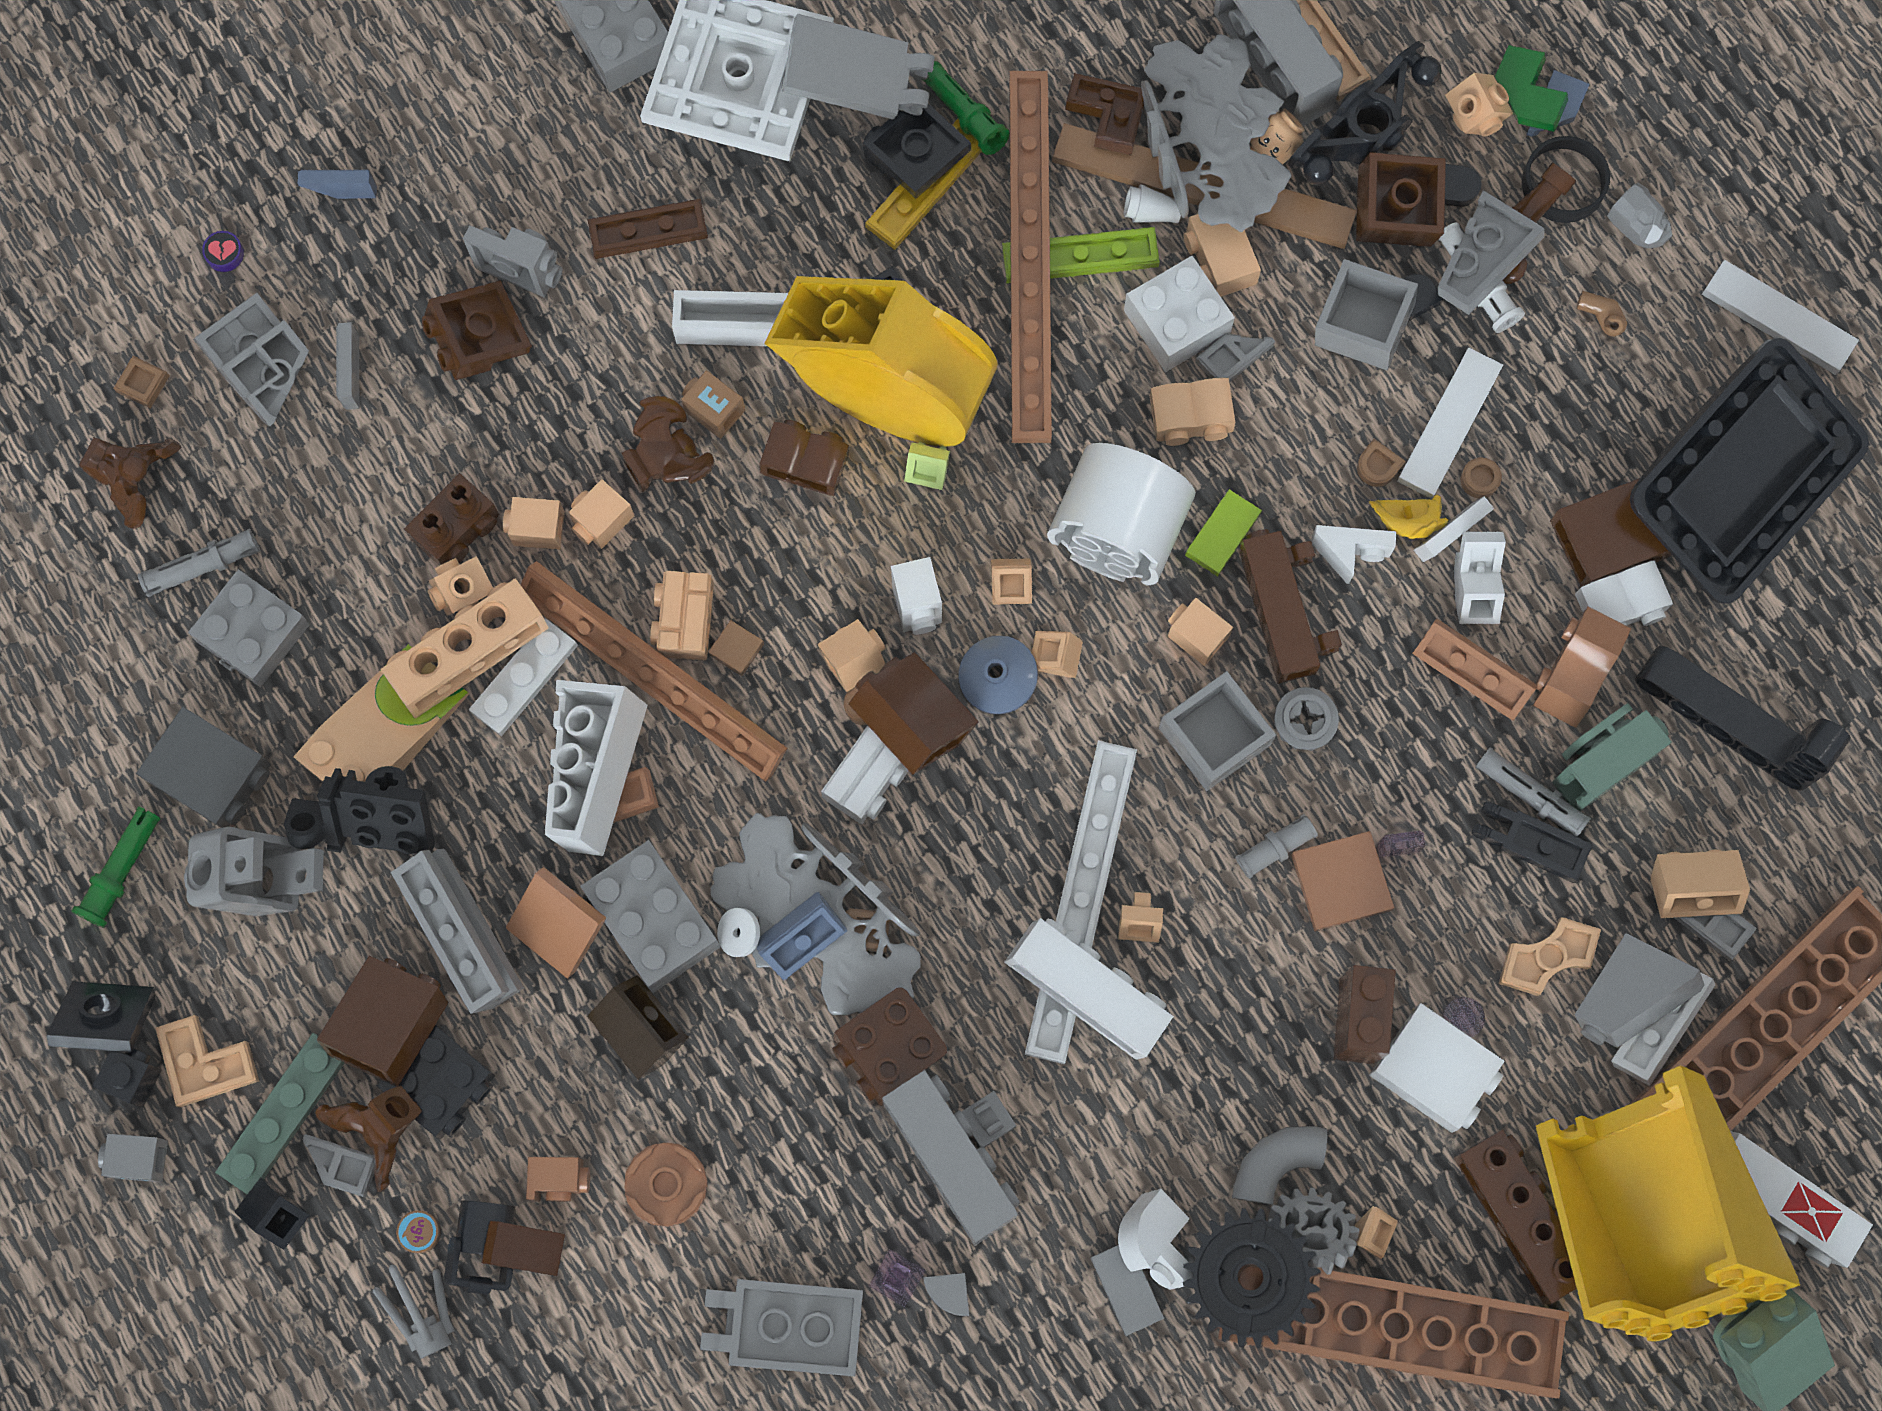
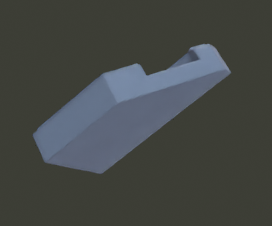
M1554 70L1546 88L1567 92L1568 94L1567 105L1558 123L1560 127L1574 121L1589 83ZM1529 127L1526 135L1533 137L1538 135L1539 132L1544 131V129Z
M369 170L298 171L297 184L300 187L336 199L376 198L377 185Z

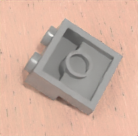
M471 225L468 227L463 240L476 269L544 298L549 288H555L559 283L563 268L555 264L557 252L549 248L546 238L540 233L531 229H525L523 232L512 227L505 239L500 233L491 228L484 227L483 230H480Z

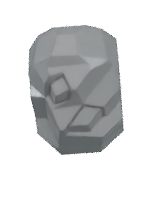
M1639 182L1634 184L1620 197L1607 215L1612 224L1635 245L1644 248L1663 246L1672 236L1671 223L1664 213L1665 209L1651 196L1648 188Z

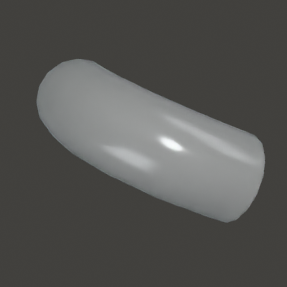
M1316 1126L1285 1127L1260 1139L1242 1160L1234 1183L1232 1198L1273 1205L1278 1182L1287 1172L1296 1168L1318 1170L1322 1168L1327 1149V1129Z

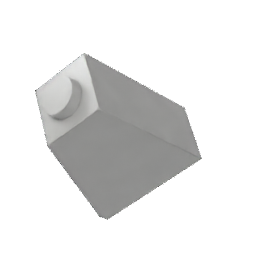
M1625 933L1574 1015L1582 1029L1581 1034L1598 1045H1603L1604 1042H1607L1618 1048L1701 992L1705 984L1699 969Z

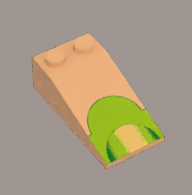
M408 644L403 650L408 651L412 647ZM430 662L423 667L421 674H430L437 667ZM380 670L315 731L294 755V758L322 782L325 776H332L335 768L341 769L344 777L347 776L349 770H353L356 773L357 781L365 782L367 776L372 771L380 767L393 766L403 771L466 699L469 693L461 687L415 719Z

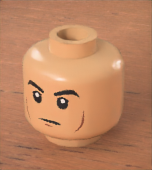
M1285 108L1269 116L1270 125L1262 137L1252 138L1250 141L1251 150L1272 156L1282 165L1303 144L1302 133L1305 131L1299 120Z

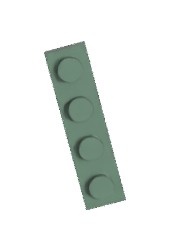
M315 1033L311 1034L215 1172L246 1194L250 1192L260 1177L265 1179L345 1064L325 1052L316 1040L318 1035Z

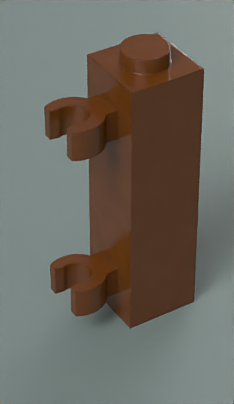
M1268 529L1254 531L1248 534L1246 539L1242 540L1239 554L1277 684L1316 675L1320 667L1318 656L1339 652L1342 642L1338 630L1326 632L1316 637H1312L1292 567L1313 563L1312 558L1316 555L1312 542L1306 541L1286 548L1281 531L1270 533Z

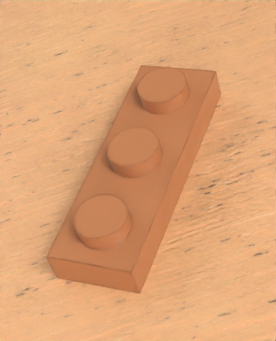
M1439 619L1434 621L1412 653L1512 721L1517 717L1538 686Z

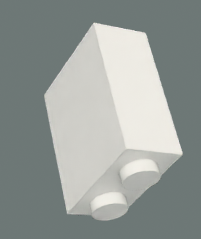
M1420 1003L1413 1009L1390 1043V1054L1378 1061L1369 1075L1453 1133L1459 1130L1461 1126L1468 1129L1481 1110L1476 1106L1477 1102L1484 1092L1491 1095L1503 1078V1074L1498 1071L1505 1061Z

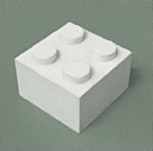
M1193 256L1126 294L1124 312L1165 372L1210 347L1224 334L1231 333L1235 317Z

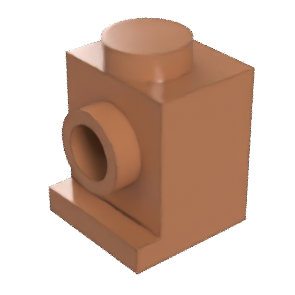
M528 1157L526 1200L540 1202L541 1194H546V1201L570 1202L571 1194L589 1193L590 1168L583 1167L584 1160L579 1157Z

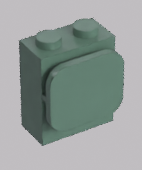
M1629 703L1625 704L1578 738L1561 754L1566 761L1576 754L1582 755L1570 764L1552 783L1562 793L1564 799L1581 812L1651 761L1672 743L1668 737L1667 727L1658 717L1651 716L1645 710L1633 720L1627 719L1624 721V718L1633 710Z
M1792 1289L1786 1290V1296L1781 1299L1767 1302L1757 1300L1747 1304L1748 1309L1744 1312L1726 1315L1718 1323L1713 1333V1339L1720 1357L1729 1367H1732L1741 1391L1762 1411H1780L1835 1366L1816 1310Z

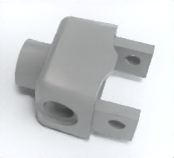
M223 827L197 833L190 838L188 843V865L184 874L187 901L194 907L250 916L294 911L298 907L300 894L323 891L324 850L313 848L300 851V849L290 845L287 837L234 827ZM271 869L273 883L271 889L265 894L262 887L265 873Z

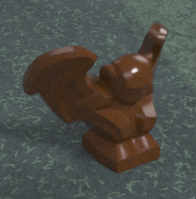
M653 396L641 400L639 403L640 406L644 407V410L641 412L633 428V434L640 437L641 441L637 445L636 450L628 449L622 452L624 464L641 492L649 489L653 480L662 479L665 483L689 480L688 482L693 484L709 475L714 467L715 460L713 455L706 452L700 456L696 452L697 449L694 441L684 433L683 428L676 430L673 434L670 432L672 423H685L687 421L684 409L676 401L665 396Z
M93 437L79 466L99 483L107 486L108 484L110 485V499L125 517L124 525L131 529H137L143 524L146 513V499L138 491V483L146 476L150 464L161 458L166 459L172 456L182 447L177 441L170 438L162 443L138 444L136 447L126 448L112 445L109 442Z
M398 1086L378 1095L369 1102L368 1106L360 1105L357 1102L333 1107L322 1104L316 1109L315 1113L319 1121L332 1129L343 1133L352 1130L362 1133L367 1145L373 1149L377 1192H381L390 1185L388 1177L396 1155L395 1148L399 1137L422 1110L410 1098L402 1086Z

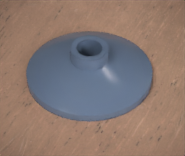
M991 636L978 641L965 653L959 667V684L965 698L975 708L989 714H1006L1023 706L1031 698L1038 681L1037 663L1031 651L1020 641L1008 636ZM999 665L1003 667V673L1000 677L992 678L989 676V671L993 666Z

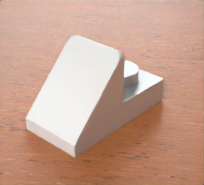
M1316 525L1311 542L1340 577L1349 584L1354 575L1355 555H1360L1361 560L1368 562H1380L1384 560V557L1390 558L1396 547V531Z

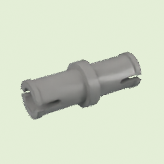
M1303 814L1300 818L1276 833L1273 831L1268 832L1264 835L1265 840L1241 855L1235 856L1244 874L1250 879L1254 874L1275 861H1285L1289 858L1288 853L1312 838H1316L1318 834L1311 821Z

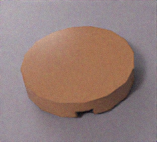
M675 1143L647 1146L634 1156L626 1170L624 1181L627 1203L635 1214L652 1225L665 1227L685 1223L694 1216L706 1199L708 1186L704 1165L695 1153Z

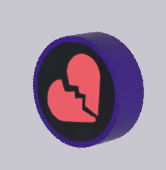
M228 231L212 233L206 238L202 247L203 256L211 268L220 272H228L237 268L244 257V249L241 242L233 233Z

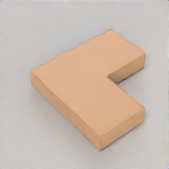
M197 1015L155 1028L177 1107H183L259 1082L249 1042L243 1041L208 1053Z

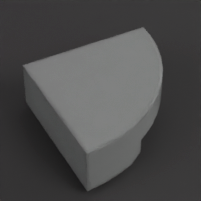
M965 1273L923 1277L926 1290L937 1306L953 1315L969 1316Z

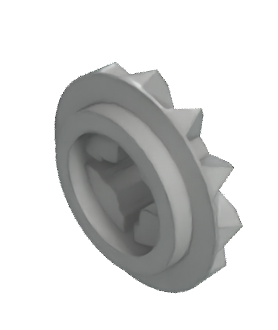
M1302 687L1288 692L1281 698L1275 709L1274 726L1281 740L1287 742L1295 750L1313 751L1327 745L1338 728L1339 715L1334 702L1324 692L1315 688ZM1302 704H1304V709L1307 710L1309 716L1319 718L1311 724L1309 735L1303 724L1292 722L1300 717L1303 708Z

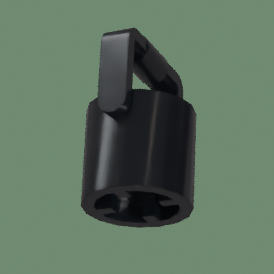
M461 1200L456 1236L450 1238L444 1273V1280L448 1285L462 1286L463 1292L486 1295L491 1290L505 1291L509 1289L512 1282V1268L501 1267L499 1282L492 1281L490 1277L466 1275L464 1278L457 1277L460 1252L483 1255L489 1222L498 1221L513 1224L516 1206Z

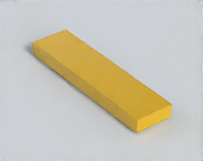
M959 119L952 126L971 142V151L917 199L899 184L865 222V227L894 250L981 153L975 138L972 135H966L960 129Z

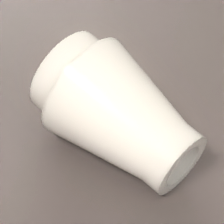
M1141 184L1139 188L1130 186L1125 200L1124 217L1132 218L1133 223L1179 222L1181 214L1175 199Z

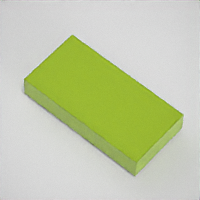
M1229 489L1187 549L1185 556L1218 577L1261 515L1262 510Z

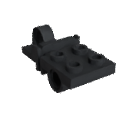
M393 766L375 769L367 776L365 782L357 781L356 773L353 770H349L347 776L344 777L341 769L335 768L332 776H325L317 794L319 801L292 798L284 821L288 842L297 849L313 848L325 839L327 851L341 853L347 837H351L352 845L400 851L405 854H418L423 850H430L432 853L435 845L425 790L409 788L404 771Z

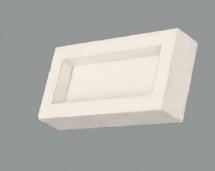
M1485 496L1471 503L1451 519L1445 527L1436 531L1414 549L1415 553L1423 562L1435 557L1460 537L1463 532H1466L1494 509Z

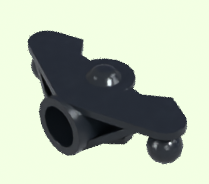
M1421 41L1412 44L1398 54L1373 81L1368 80L1350 91L1342 100L1341 106L1335 115L1326 124L1318 127L1294 152L1288 161V166L1295 170L1303 165V172L1307 181L1314 185H1322L1333 176L1334 167L1332 161L1361 164L1369 153L1388 154L1402 143L1405 137L1404 132L1413 120L1409 115L1401 117L1406 71L1411 67L1412 78L1415 83L1422 87H1430L1441 78L1442 69L1439 61L1432 56H1421L1425 49V45ZM1394 85L1391 99L1385 93ZM1358 125H1373L1381 132L1369 134L1361 130Z

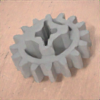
M1298 1188L1293 1190L1291 1199L1282 1194L1279 1197L1277 1206L1272 1205L1268 1221H1271L1278 1213L1282 1216L1281 1228H1285L1286 1223L1288 1225L1294 1223L1297 1227L1293 1238L1306 1236L1309 1239L1303 1247V1252L1314 1251L1317 1254V1257L1309 1262V1267H1321L1327 1275L1331 1274L1334 1264L1340 1268L1345 1267L1348 1257H1353L1359 1235V1228L1353 1226L1356 1219L1355 1214L1343 1213L1346 1203L1344 1201L1337 1204L1332 1203V1193L1327 1192L1323 1198L1318 1197L1315 1188H1310L1308 1196H1303Z

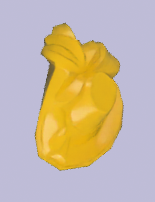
M1435 495L1432 499L1369 501V504L1380 516L1387 530L1396 531V534L1401 537H1408L1409 539L1426 538L1432 532L1439 531L1448 524L1447 518H1440L1442 501L1439 495Z

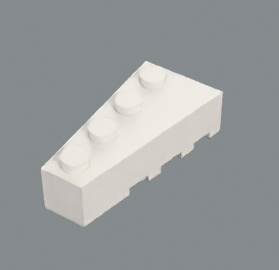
M556 680L555 693L559 695L558 711H554L553 727L557 729L556 748L551 749L550 764L554 767L553 783L548 786L545 835L568 852L603 856L648 705L625 686Z

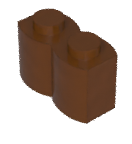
M785 420L784 423L774 422L759 463L760 473L783 482L796 484L829 496H835L849 456V445L844 443V439L841 436L832 432L824 431L821 435L806 431L805 425L797 421Z

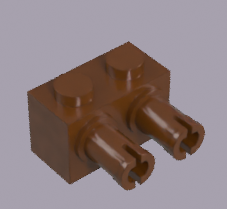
M459 473L404 530L411 541L439 566L454 558L460 563L469 552L468 546L478 536L484 537L493 530L499 513L494 503Z

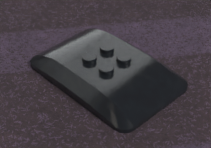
M1782 338L1770 339L1764 342L1721 385L1651 464L1631 491V508L1712 600L1722 604L1732 603L1747 590L1863 459L1868 451V435L1790 342Z

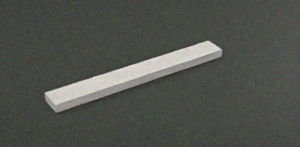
M1099 740L1056 922L1067 930L1066 937L1078 946L1080 943H1083L1091 948L1137 749ZM1041 989L1036 1003L1025 1055L1065 1064L1076 1015Z

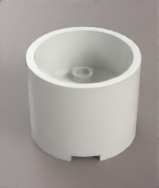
M1093 443L1088 445L1082 454L1047 536L1051 544L1059 546L1061 542L1067 547L1068 551L1072 553L1070 559L1085 568L1124 582L1126 577L1142 578L1141 582L1146 586L1154 585L1161 576L1195 497V490L1191 483L1179 472L1149 455L1115 444Z

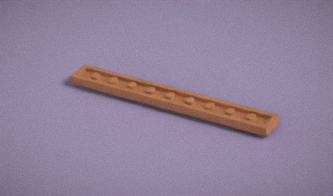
M1010 71L1012 443H1051L1048 71Z

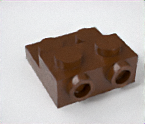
M501 280L429 299L425 316H422V327L426 336L429 339L435 337L440 347L437 351V357L444 372L451 371L455 380L491 371L493 363L528 354L532 347Z

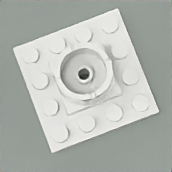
M679 0L640 115L642 123L790 162L810 102V98L782 92L793 21L797 14L834 23V18L767 0Z

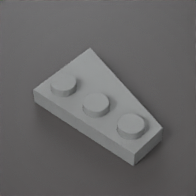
M1483 190L1478 200L1477 209L1465 227L1462 241L1458 249H1455L1438 285V295L1469 315L1544 238L1545 228Z

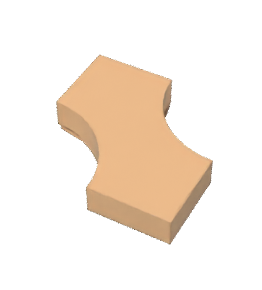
M1561 917L1553 932L1543 941L1529 945L1511 943L1508 947L1499 984L1539 996L1543 992L1548 980L1555 973L1568 968L1590 969L1601 929Z

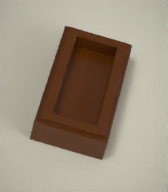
M490 1221L482 1263L557 1276L565 1234Z

